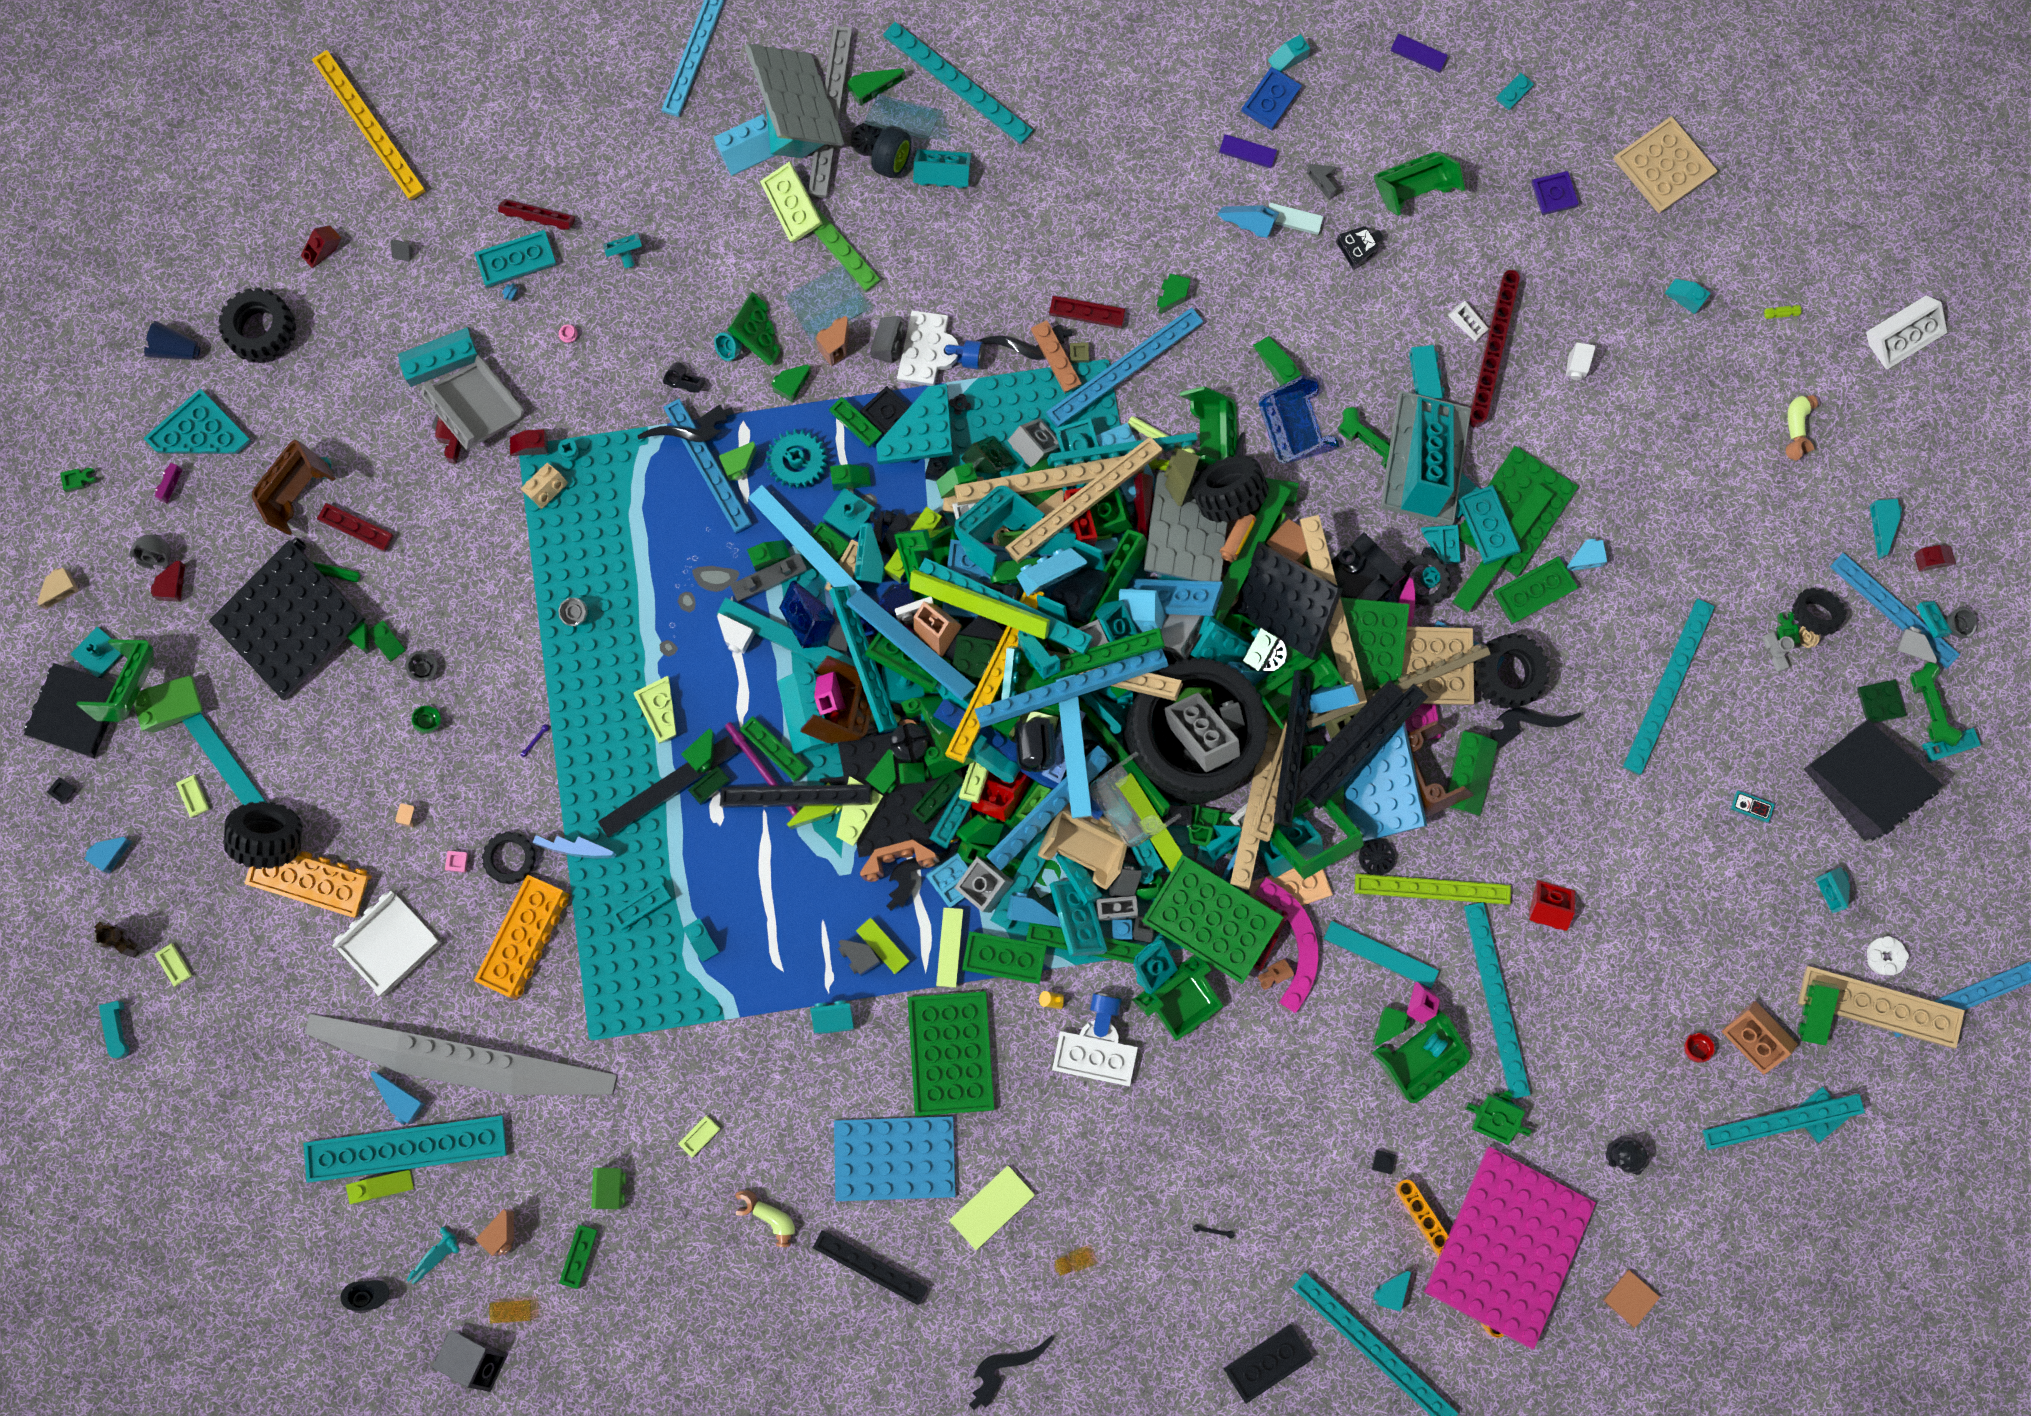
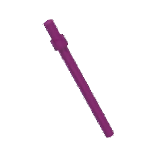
M731 722L727 723L725 728L733 737L732 740L737 746L741 747L769 786H779L746 743L744 735L739 733ZM795 806L786 807L793 817L799 812Z

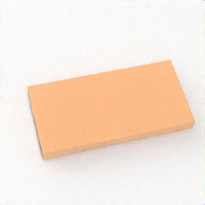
M1294 868L1276 878H1273L1272 875L1266 876V878L1291 894L1301 906L1333 895L1323 869L1305 880ZM1265 877L1252 881L1248 890L1250 896L1270 908L1272 905L1255 895L1256 890Z

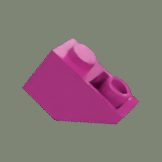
M831 672L817 677L814 697L819 714L826 715L846 709L836 673Z
M1416 982L1407 1015L1423 1024L1436 1016L1440 999L1432 990Z

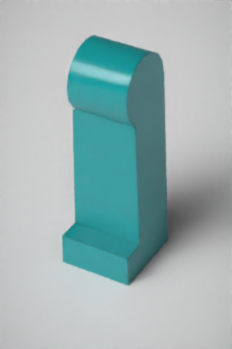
M1019 630L1018 647L1040 676L1045 679L1060 672V659L1058 656H1050L1034 635Z
M983 735L977 736L968 757L1001 780L1012 783L1020 771L1018 764L1009 761L1007 757L985 742L987 738Z
M114 1001L98 1005L109 1056L115 1059L126 1058L130 1048L124 1040L119 1011L125 1010L124 1002Z

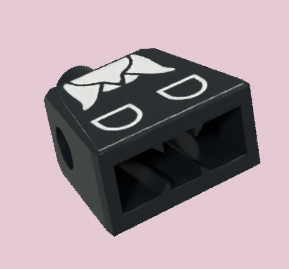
M1363 226L1339 234L1336 243L1352 269L1355 270L1377 253L1379 248L1377 243L1383 240V235L1380 230L1370 233L1368 228Z

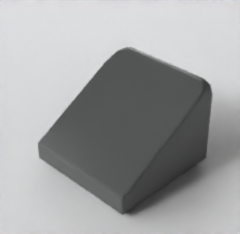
M394 239L391 240L392 258L409 262L413 253L410 244Z
M1137 916L1132 939L1151 943L1154 929L1142 922L1144 917Z

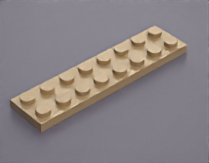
M1806 966L1798 1005L1803 1006V1004H1807L1808 997L1806 996L1808 985L1812 984V980L1837 984L1840 991L1834 1015L1951 1049L1957 1048L1965 1010Z

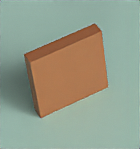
M1627 1270L1604 1297L1603 1301L1635 1328L1660 1297L1635 1274Z

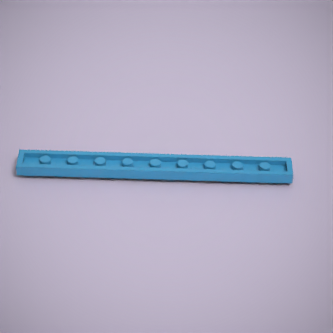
M1191 307L1049 409L1046 415L1056 427H1060L1203 323V320Z
M1158 649L976 708L975 713L982 728L1168 667V662L1163 650Z

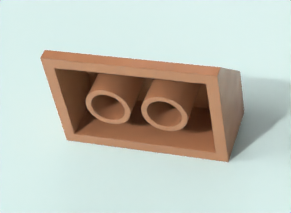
M1756 1001L1743 1009L1721 1031L1763 1075L1789 1057L1798 1045Z

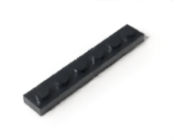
M821 1230L812 1247L918 1306L928 1289L927 1286L824 1230Z

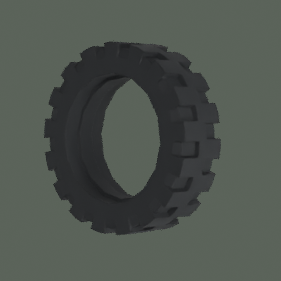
M1416 555L1409 559L1402 568L1406 575L1399 581L1401 592L1411 571L1416 566L1422 564L1431 565L1440 573V587L1430 595H1420L1415 592V604H1420L1421 606L1435 604L1446 595L1450 587L1451 574L1449 568L1442 559L1437 558L1435 555Z
M1816 588L1803 590L1792 606V614H1794L1795 621L1797 620L1801 627H1805V630L1808 632L1812 631L1816 635L1822 634L1827 636L1829 633L1831 635L1834 634L1843 624L1847 611L1844 610V604L1840 602L1837 596L1834 597L1833 593L1829 591L1827 593L1824 589L1820 588L1819 590H1816ZM1813 603L1824 607L1830 612L1832 620L1819 619L1808 611L1806 604Z
M510 831L502 834L498 833L496 837L488 841L489 843L483 849L485 851L482 854V864L486 873L502 884L521 882L527 875H530L529 873L535 867V849L531 842L519 833ZM504 843H517L525 852L524 864L514 873H501L494 865L493 857L495 851Z

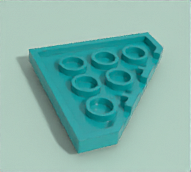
M947 384L928 386L876 444L877 462L879 465L953 455Z
M201 388L143 438L157 453L238 454L252 442Z

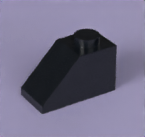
M899 512L888 528L879 549L892 557L898 549L894 534L910 531L915 522Z

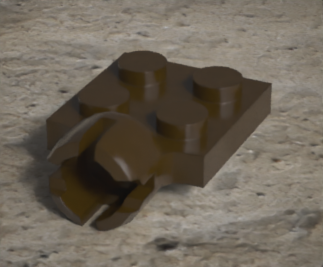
M101 921L94 926L96 929L93 936L94 941L99 943L100 947L105 949L115 948L121 954L133 958L140 953L136 949L138 945L132 939H126L122 935L124 931L119 926H113L109 922L106 924Z

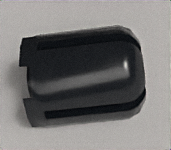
M1034 718L1033 722L1023 724L1022 720L1016 722L1014 729L1018 766L1028 772H1043L1053 767L1056 762L1053 723L1051 724L1047 718Z
M907 723V726H897L890 737L893 754L904 763H919L923 761L927 750L931 747L926 731L920 725L914 723ZM909 739L913 742L916 741L913 745V750L906 747V742Z

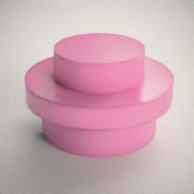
M564 325L559 330V337L565 343L575 341L578 336V332L573 325Z

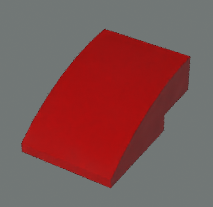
M989 771L979 803L972 802L973 809L1006 822L1021 800L1031 778L1019 771L1015 780L1012 783H1007Z

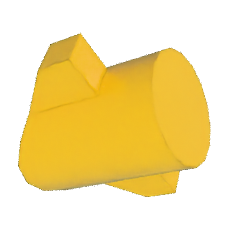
M1043 991L1040 994L1039 1003L1041 1006L1054 1009L1063 1008V994Z

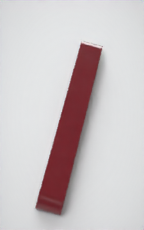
M1507 270L1499 284L1470 407L1469 424L1475 428L1481 427L1488 416L1520 276L1515 270ZM1506 279H1511L1513 283H1508ZM1502 295H1506L1509 300L1503 299ZM1498 312L1504 313L1506 317L1499 316ZM1494 329L1500 330L1502 334L1495 333ZM1490 346L1496 347L1498 351L1491 350ZM1486 363L1492 364L1494 368H1488ZM1482 380L1488 381L1490 385H1484ZM1478 397L1484 398L1486 402H1480ZM1473 415H1480L1482 420L1475 419Z

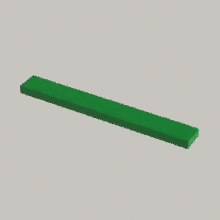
M1276 482L1273 483L1267 498H1265L1256 516L1257 520L1237 559L1232 562L1222 581L1224 588L1218 602L1219 606L1214 616H1212V618L1220 623H1223L1248 575L1258 541L1265 542L1291 492L1290 489Z
M1540 484L1536 485L1509 523L1518 543L1553 496V493ZM1508 557L1486 565L1481 561L1452 603L1468 613Z
M1078 696L1080 710L1086 713L1083 718L1084 723L1103 746L1114 755L1115 760L1126 774L1132 773L1142 791L1162 817L1168 814L1170 804L1090 707Z

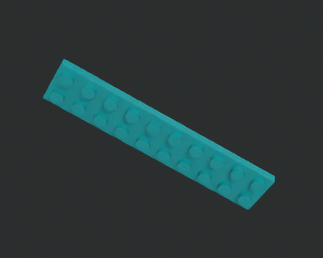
M504 1116L303 1143L306 1183L507 1156Z

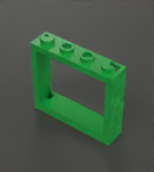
M1304 796L1294 806L1293 819L1316 806ZM1331 798L1322 808L1348 838L1306 861L1279 831L1278 827L1281 825L1274 824L1270 841L1304 880L1364 846L1362 839L1364 835L1360 832V828L1354 826L1351 818L1345 815L1339 804L1334 803Z

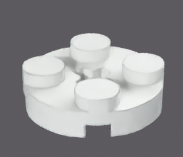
M1890 936L1874 940L1867 948L1869 967L1875 973L1883 976L1900 973L1905 968L1909 958L1903 944ZM1889 952L1891 954V960L1884 961V955L1882 953Z

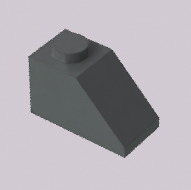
M834 607L828 647L847 652L848 643Z

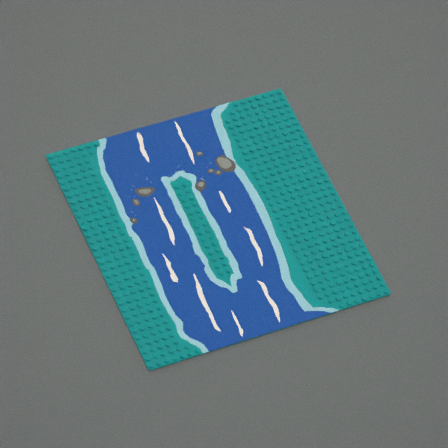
M1102 359L1071 365L1081 382V386H1083L1108 368L1110 363L1109 360ZM1050 367L935 384H947L949 401L959 394H964L967 402L971 404L970 410L963 411L961 415H956L953 407L949 405L953 455H951L947 472L953 467L971 462L976 476L983 477V480L1009 476L1019 465L1028 470L1030 466L1012 448L1008 439L1020 425L1038 418L1056 435L1055 428L1057 427L1046 415V412L1080 387L1064 394ZM928 386L892 391L910 407ZM1114 388L1061 426L1091 418L1096 435L1120 426ZM878 393L844 397V399L860 413V410ZM840 398L735 413L726 417L727 423L714 426L716 430H721V434L705 443L752 523L751 526L735 534L680 437L657 435L638 440L637 435L655 427L673 426L672 423L566 438L573 440L579 449V455L573 461L564 460L558 452V444L564 439L548 441V454L519 456L522 486L546 463L555 468L568 482L542 509L523 493L564 837L566 840L575 843L579 836L616 854L615 858L597 859L567 855L588 1037L592 1041L812 1007L817 1003L832 1004L835 1001H851L939 987L936 984L943 909L949 907L926 877V874L935 867L911 872L909 877L916 880L917 883L905 907L901 908L897 905L890 911L886 907L892 900L889 894L899 886L895 880L889 882L891 873L899 863L907 859L916 858V855L914 853L913 856L908 858H895L894 861L889 863L882 862L884 877L879 878L875 882L865 881L860 876V872L870 856L859 858L856 844L853 847L836 837L841 812L791 830L787 823L793 816L786 807L722 808L720 807L721 789L700 805L688 791L689 788L700 780L698 779L610 838L607 837L598 823L599 820L687 763L681 753L709 728L715 734L714 744L729 736L739 751L738 754L719 765L731 780L724 787L769 786L741 747L737 746L732 740L733 737L725 728V725L729 722L733 724L739 733H742L739 729L754 716L793 753L777 681L798 671L813 668L815 672L819 664L756 634L753 636L744 654L741 652L736 654L728 649L729 646L725 642L717 618V612L725 597L738 603L730 584L756 573L747 549L763 542L784 540L790 556L799 553L788 539L748 499L753 492L762 485L809 534L812 533L820 522H823L849 543L853 540L852 538L823 520V516L842 491L833 490L830 466L852 464L869 467L871 486L847 490L875 507V519L880 518L881 512L884 513L885 517L886 510L892 511V509L894 510L893 514L898 515L900 512L914 522L917 521L925 507L930 508L936 513L941 510L943 512L944 498L941 499L936 481L925 479V472L930 458L918 459L913 464L910 461L879 465L877 462L876 444L884 436L882 435L869 449L829 412V409ZM697 419L692 420L697 430L700 429L701 426L697 424ZM794 429L797 430L798 434L804 429L805 436L811 432V439L817 436L818 440L816 443L823 442L820 449L826 448V452L822 454L828 457L827 460L823 461L827 463V466L821 467L824 473H818L819 480L813 478V485L807 482V488L803 484L800 485L799 489H797L796 485H793L790 489L789 483L782 486V480L776 482L775 478L777 476H770L773 470H767V466L771 465L765 461L767 458H771L766 454L767 451L772 452L769 444L775 446L773 439L775 438L780 441V433L786 437V430L791 435H793ZM754 441L757 451L747 474L740 480L729 481L719 455ZM800 448L804 453L805 459L810 461L811 459L808 451H806L804 448ZM783 457V464L788 470L800 472L806 469L805 467L800 469L792 468L788 459ZM1134 502L1127 504L1129 515L1135 512ZM944 513L950 526L955 527V514ZM869 519L867 523H871L872 528L874 529V524ZM943 521L942 525L940 526V528L946 526L945 523H944V521ZM882 524L883 541L888 531V526ZM1025 525L1019 530H1012L1010 532L1024 531L1030 528ZM1126 530L1118 534H1112V538L1117 537L1119 543ZM859 534L854 541L858 542ZM994 534L984 542L993 544ZM880 550L885 568L891 556ZM801 554L800 556L807 572L738 603L828 647L830 624L834 609L830 593L825 590L828 581ZM1142 561L1131 579H1147ZM886 574L882 583L874 584L855 581L867 596L896 620L895 608L914 602L907 577L902 584ZM567 598L581 599L587 606L588 615L586 620L578 626H568L559 618V607ZM858 614L865 636L877 635L879 631ZM848 646L847 652H845V651H840V650H836V651H838V652H840V653H842V654H844V655H846V656L852 658V655H851L849 646ZM1160 669L1155 670V671H1152V672H1150V673L1155 674V673H1157ZM879 674L883 683V676ZM668 676L677 736L659 745L634 692ZM1133 691L1132 701H1129L1128 704H1120L1125 706L1122 715L1125 720L1132 703L1140 692ZM1159 702L1154 707L1151 720L1152 734L1156 746L1157 735L1155 728L1158 724L1156 708L1159 706ZM1090 707V709L1101 721V718L1097 715V712L1092 707ZM906 713L899 715L902 717V720L908 719ZM921 714L910 718L918 721L921 725ZM1082 721L1083 740L1094 741L1096 736ZM1124 728L1121 732L1117 733L1115 739L1125 750L1123 741L1125 738L1123 737ZM893 731L881 732L877 735L892 733ZM744 735L746 743L779 786L826 785L819 782L820 778L844 776L838 743H831L830 747L796 754L795 756L808 767V770L794 782ZM1116 761L1113 774L1123 778L1127 774ZM1165 798L1170 805L1182 806L1177 801H1170L1168 798ZM795 806V807L797 808L798 811H800L804 806ZM970 806L971 815L973 819L972 806ZM1134 815L1130 823L1140 825ZM1003 825L997 845L1012 831L1011 829ZM1165 826L1182 854L1195 858L1193 844L1190 843L1188 827ZM1036 836L1015 857L1023 861ZM956 842L950 843L947 848L941 845L938 846L937 843L924 845V847L935 854H939L952 847ZM1160 856L1163 869L1153 874L1159 876L1170 875V870ZM965 862V864L969 868L971 863ZM1123 862L1122 869L1123 867H1135L1136 871L1142 870L1139 865ZM1085 867L1093 880L1095 871ZM662 882L672 899L621 931L610 913L657 883ZM1096 885L1102 894L1100 899L1113 898L1109 897L1110 886L1106 890ZM1032 886L1028 892V897L1034 899L1058 917L1052 894L1040 900ZM1136 896L1138 916L1145 917L1155 898L1145 900ZM964 897L950 907L963 909L957 984L998 978L962 971L969 931L1026 942L1030 922L1013 920L1008 930L990 921L997 906L992 913L982 912ZM1095 901V902H1093V904H1094L1095 911H1096V914H1097V907H1096V901ZM871 917L910 962L895 975L874 952L881 964L860 976L859 973L854 974L849 964L852 962L848 956L844 958L838 950L840 947L839 941L846 940L868 945L856 930ZM1126 917V919H1119V920H1132V936H1133V930H1134V925H1135V919H1136V918H1130V919H1129L1128 917ZM699 918L720 952L704 962L700 960L683 930V927ZM1112 920L1099 921L1103 937L1112 939ZM1156 930L1153 931L1151 943L1162 940L1168 951L1184 949L1166 936L1156 934ZM1132 939V940H1119V941H1124V942H1129V943H1134V944L1143 945V946H1145V947H1146L1148 944H1150V943H1148V942L1137 941V940H1133V939ZM1046 946L1042 971L1110 959L1091 955L1070 956L1067 950Z

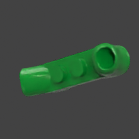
M1349 407L1344 409L1342 412L1343 422L1337 428L1339 433L1349 441H1352L1356 436L1384 458L1380 465L1386 468L1390 444L1385 439L1378 438L1372 429L1365 428L1360 424L1359 410L1357 408Z
M1927 662L1921 671L1910 674L1914 694L1922 692L1932 720L1927 727L1930 741L1933 744L1944 742L1953 747L1957 745L1963 734L1961 730L1947 723L1946 710L1940 703V692L1936 690L1934 685L1941 670L1937 664Z

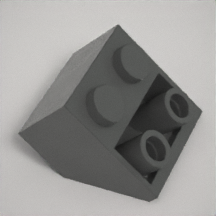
M900 316L880 318L870 350L871 358L893 363L894 358L897 359L900 350L898 347L899 341L902 342L905 335L903 330L904 324H902Z

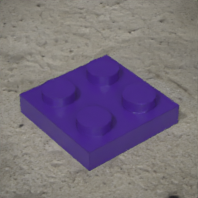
M1568 171L1536 178L1531 182L1542 215L1575 208L1579 204Z

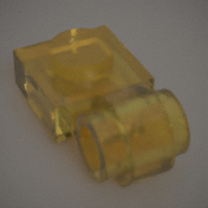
M1087 1246L1068 1253L1070 1260L1062 1257L1054 1261V1268L1056 1273H1059V1276L1070 1273L1071 1266H1073L1075 1272L1094 1265Z

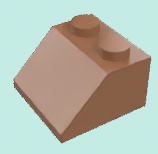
M503 1209L475 1239L490 1255L501 1256L503 1254L505 1256L513 1247L511 1244L514 1242V1211L511 1209Z

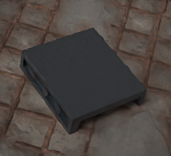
M53 663L47 672L45 684L40 688L38 701L32 707L30 720L25 724L24 735L95 759L109 721H96L76 704L77 702L106 703L115 683Z

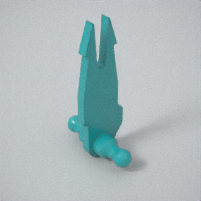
M441 1227L440 1229L443 1239L436 1246H433L415 1269L410 1272L406 1279L408 1282L416 1276L412 1281L414 1285L424 1278V1275L435 1267L447 1254L449 1255L451 1252L459 1253L460 1247L457 1246V1237L454 1233L448 1232L446 1227Z

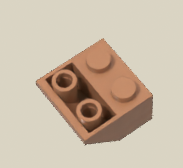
M846 316L837 318L833 321L832 326L828 329H822L816 337L819 352L831 366L847 355L850 329Z
M923 601L913 617L914 635L942 658L962 625L936 604Z

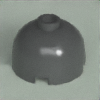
M156 534L140 536L136 539L129 552L130 558L134 557L136 559V564L148 569H155L153 565L163 566V569H165L171 556L168 543ZM158 556H159V557H162L161 560H159L158 562H156Z

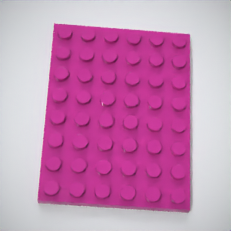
M1487 1147L1424 1293L1534 1350L1596 1202L1507 1155Z

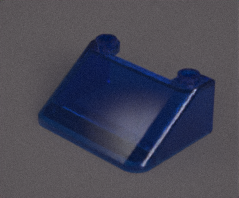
M1302 375L1263 394L1259 399V408L1276 460L1279 463H1291L1330 452L1340 447L1334 436H1321L1309 400L1319 393L1320 386L1317 378Z

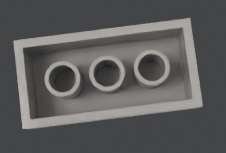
M1199 692L1165 708L1166 724L1205 772L1240 756L1239 740Z

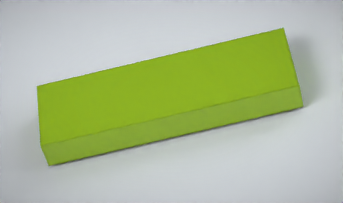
M871 917L856 930L895 975L910 962Z

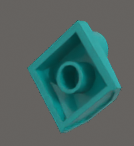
M1091 418L1055 428L1061 452L1071 451L1069 443L1075 436L1086 438L1088 448L1099 447Z
M1162 940L1148 944L1135 956L1133 963L1137 973L1136 980L1138 985L1143 987L1145 992L1150 995L1178 970Z

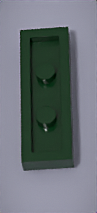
M954 771L943 775L915 805L911 812L927 825L963 785L964 780Z

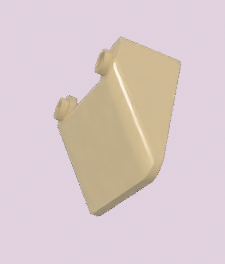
M1069 802L1053 818L1039 848L1038 856L1050 860L1057 852L1095 871L1093 882L1107 890L1121 873L1129 833L1124 827L1102 816L1099 820L1093 817L1072 819Z

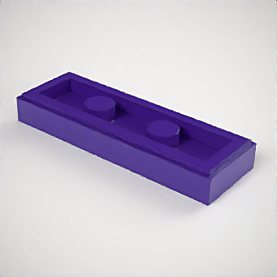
M1399 33L1390 50L1439 73L1448 56Z
M1226 134L1219 150L1221 154L1267 168L1272 167L1277 152L1275 149Z

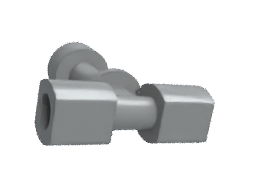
M1775 632L1761 637L1766 649H1770L1774 658L1771 661L1776 672L1788 669L1790 666L1786 660L1785 653L1790 652L1794 648L1793 639L1785 636L1778 640Z

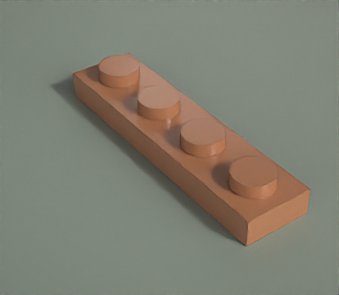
M1046 320L1032 327L1031 332L1064 394L1080 387L1081 382L1049 322Z

